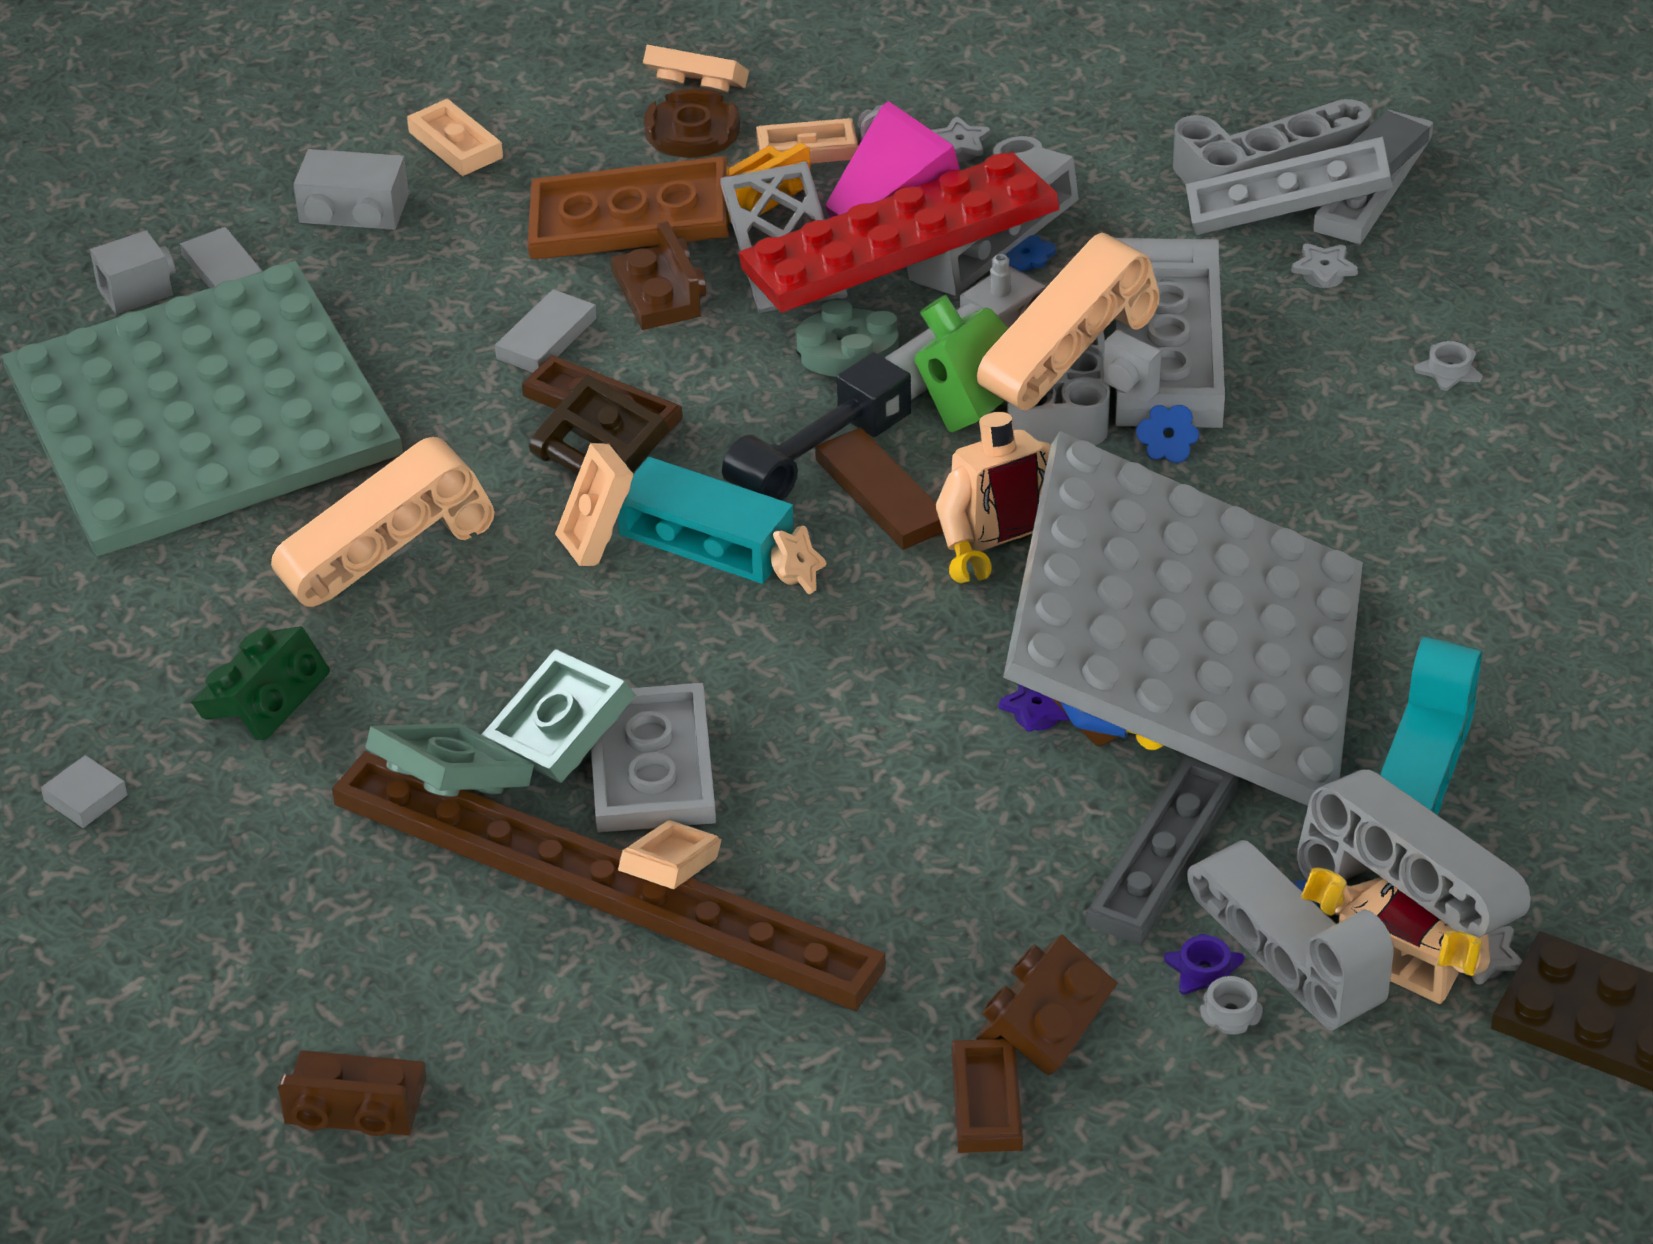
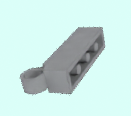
M1012 137L998 143L993 149V155L1013 152L1057 192L1060 210L907 266L909 280L954 296L959 295L991 269L994 256L997 254L1005 255L1028 236L1035 235L1079 200L1074 157L1042 148L1041 142L1032 137Z

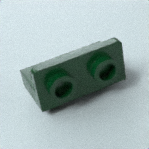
M302 626L270 631L268 628H261L245 637L239 645L241 651L229 663L221 665L212 671L205 679L207 686L191 701L201 718L208 720L239 715L256 740L268 739L330 673L329 666Z

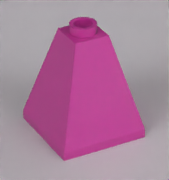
M886 102L878 111L825 204L829 218L846 213L855 205L871 204L894 195L899 189L917 187L939 179L942 174L948 171L960 170L954 146L891 102Z

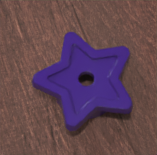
M1018 684V691L1001 698L998 704L999 709L1014 713L1018 724L1029 732L1051 728L1059 720H1070L1050 697Z
M1199 934L1187 940L1183 944L1181 951L1164 954V961L1181 974L1179 992L1184 995L1205 987L1208 988L1216 979L1230 976V973L1239 967L1245 959L1242 953L1230 952L1227 944L1219 938L1206 934ZM1202 964H1207L1210 966V968H1204L1199 966Z

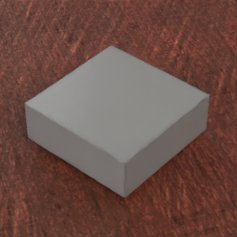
M86 755L41 787L44 802L82 828L128 796L124 780Z

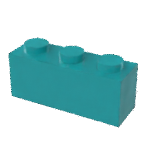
M648 457L634 473L630 491L625 497L618 514V530L621 536L763 584L774 571L771 563V550L777 543L773 533L782 530L792 535L794 532L793 504Z

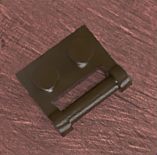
M586 374L535 431L530 440L529 449L533 455L541 460L548 461L552 459L578 475L586 455L563 442L565 436L572 431L590 443L610 444L633 473L670 430L664 418Z

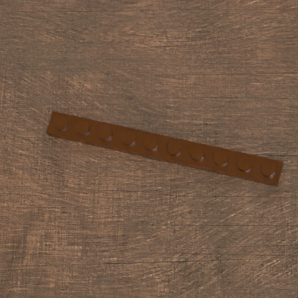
M366 751L332 788L334 805L854 1011L859 1009L886 970L884 952L693 878H689L677 888L671 889L619 871L621 850L466 790H459V794L452 797L431 793L423 787L424 781L413 775L401 774L389 769L386 766L387 760Z

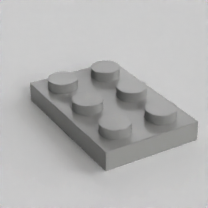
M703 683L631 688L636 696L623 710L618 720L606 730L591 748L597 833L657 828L668 820L686 826L716 823Z

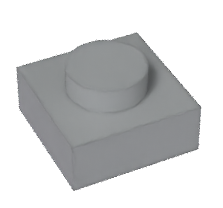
M1116 330L1104 342L1103 382L1148 403L1160 389L1162 350Z

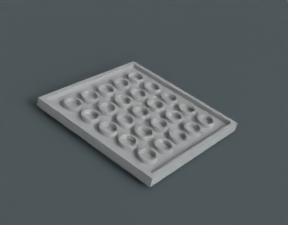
M1059 431L1050 446L1003 678L1308 806L1315 790L1340 779L1363 562L1350 557L1342 551L1331 549L1301 536L1291 529L1280 527L1250 514L1243 508L1232 506L1204 494L1190 485L1181 484L1153 472L1139 463L1130 462L1109 453L1088 441L1079 440Z

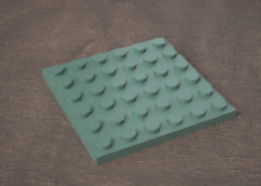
M296 260L283 265H274L264 271L236 280L224 281L217 286L190 295L178 296L168 302L137 312H128L118 318L87 328H78L68 334L37 344H29L19 350L2 355L5 370L95 557L143 543L403 454L401 437Z

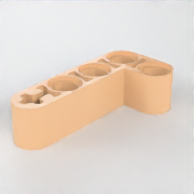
M1106 233L1095 235L986 353L978 367V384L1021 410L1031 409L1045 396L1113 319L1131 329L1138 330L1143 328L1154 316L1160 300L1159 289L1149 257Z
M429 437L413 445L283 541L276 548L272 556L271 565L276 575L300 603L307 607H315L333 599L439 519L457 539L465 541L471 538L469 534L476 532L477 535L485 532L491 525L495 512L491 501L474 472L442 438Z

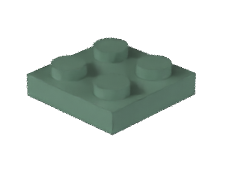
M555 649L481 735L533 763L534 770L562 783L571 771L579 766L583 757L606 730L618 720L620 714L634 699L636 694L624 680Z
M460 723L370 726L365 747L387 760L386 766L389 769L419 778L424 781L423 787L427 791L441 796H457L459 790L474 789L487 794H501L506 787H527L530 784L534 768L533 763Z

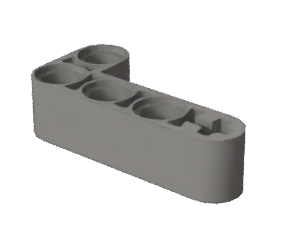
M1343 99L1231 136L1211 118L1199 115L1186 116L1175 124L1173 170L1188 184L1346 146L1370 126L1371 110L1363 102Z
M1104 330L1034 407L1028 410H1021L1009 402L1007 403V413L1012 416L1014 430H1024L1037 441L1047 442L1050 445L1055 440L1059 431L1079 440L1088 441L1093 445L1102 443L1107 438L1110 389L1109 384L1103 382Z
M1369 769L1359 770L1322 786L1313 792L1309 800L1297 850L1299 868L1306 879H1308L1313 868H1324L1333 871L1345 880L1371 869L1454 930L1465 932L1478 938L1526 915L1530 908L1531 896L1528 885L1514 868L1379 774Z
M1240 840L1189 867L1187 873L1188 884L1196 901L1326 1029L1335 1030L1387 1000L1394 954L1393 942L1385 924L1373 912L1363 909L1335 924L1312 901H1305L1300 898L1302 891L1255 846L1245 840Z

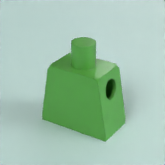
M947 295L920 311L921 316L936 338L915 354V363L946 428L952 433L980 421L981 417L989 414L1005 401L978 384L977 372L983 357L1009 328L992 309L987 307L961 318Z

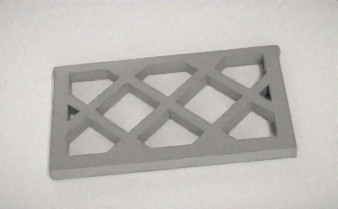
M805 161L798 164L721 178L720 184L740 251L752 247L748 236L752 226L771 237H780L793 232L803 216L811 221L825 220L808 163ZM801 178L806 194L802 203L778 190L783 180ZM751 187L763 195L752 211L749 212L739 206L735 189ZM770 199L795 211L784 230L759 217ZM748 277L758 312L778 310ZM842 290L810 303L834 298H846L848 296L847 290Z

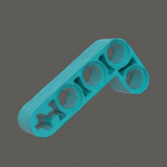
M1424 636L1419 644L1413 665L1408 704L1380 776L1438 815L1472 723L1483 652L1480 649Z

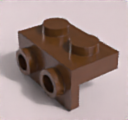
M1062 934L1043 950L1034 944L1020 957L1011 970V973L1017 978L1011 989L1004 985L983 1008L981 1014L988 1021L975 1038L976 1040L996 1039L1001 1035L1047 1075H1051L1062 1066L1118 984Z

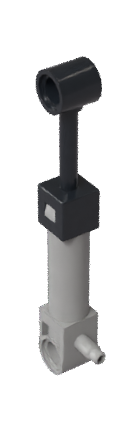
M997 254L992 259L990 276L960 295V308L956 311L963 318L987 307L992 309L1003 323L1010 328L1047 286L1009 266V258L1006 255ZM927 329L885 358L872 352L837 376V407L780 445H769L755 435H745L732 444L725 455L722 463L723 478L730 484L782 501L789 495L797 480L798 467L795 460L850 423L857 428L861 427L870 436L876 437L911 414V400L928 390L915 363V354L936 338L931 329Z

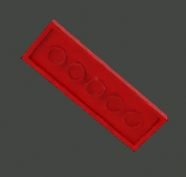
M1013 152L995 154L988 157L983 163L964 170L948 171L942 174L939 179L917 187L899 189L894 195L871 204H858L851 207L848 212L827 220L811 221L797 231L780 237L762 239L755 246L738 252L741 268L774 306L783 313L1060 210L1058 195L1050 185Z

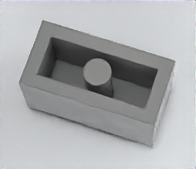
M308 149L293 184L299 223L396 230L409 195L405 157L402 155Z

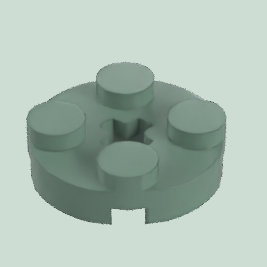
M832 300L824 303L821 306V313L814 314L802 321L795 331L797 355L801 354V363L813 372L837 377L840 373L872 352L885 358L899 348L897 316L894 313L852 308V305L844 300Z

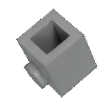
M147 230L90 249L97 288L116 315L173 296L170 276L176 273L173 258L166 246L159 247Z

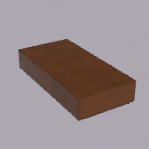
M1006 1039L952 1041L958 1153L1023 1151L1016 1048Z

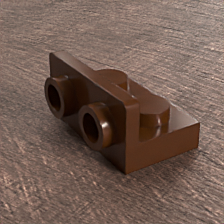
M668 221L657 224L659 246L636 249L630 253L611 257V271L642 330L701 317L700 297L706 295V284L702 270L699 266L693 267L691 265L685 239L683 237H676Z
M300 1050L293 1075H282L278 1086L284 1123L298 1125L308 1130L335 1128L361 1131L371 1136H383L386 1134L410 1136L426 1080L425 1063L423 1061Z

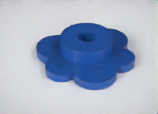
M1030 235L1005 255L1009 258V266L1019 271L1033 270L1047 265V259L1055 255L1056 248L1053 243L1041 241V238L1037 235Z
M1156 405L1150 411V418L1142 420L1136 429L1138 440L1142 444L1148 445L1147 455L1152 460H1161L1165 456L1172 463L1184 462L1190 454L1189 445L1195 444L1199 439L1198 429L1191 425L1192 413L1184 405H1175L1169 410L1163 405ZM1166 431H1170L1173 433V436L1166 438L1163 434Z

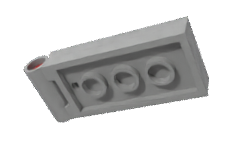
M1116 238L1149 257L1159 289L1160 300L1154 316L1143 328L1138 330L1131 329L1115 320V331L1119 330L1162 350L1160 389L1148 403L1115 388L1116 426H1138L1142 420L1150 418V411L1156 405H1163L1168 410L1175 405H1184L1192 413V426L1223 428L1225 384L1219 240Z

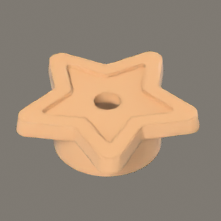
M799 526L792 535L782 530L774 532L773 537L777 544L771 550V563L775 573L784 583L788 585L800 583L807 594H812L816 591V571L826 566V560L812 548L807 528Z

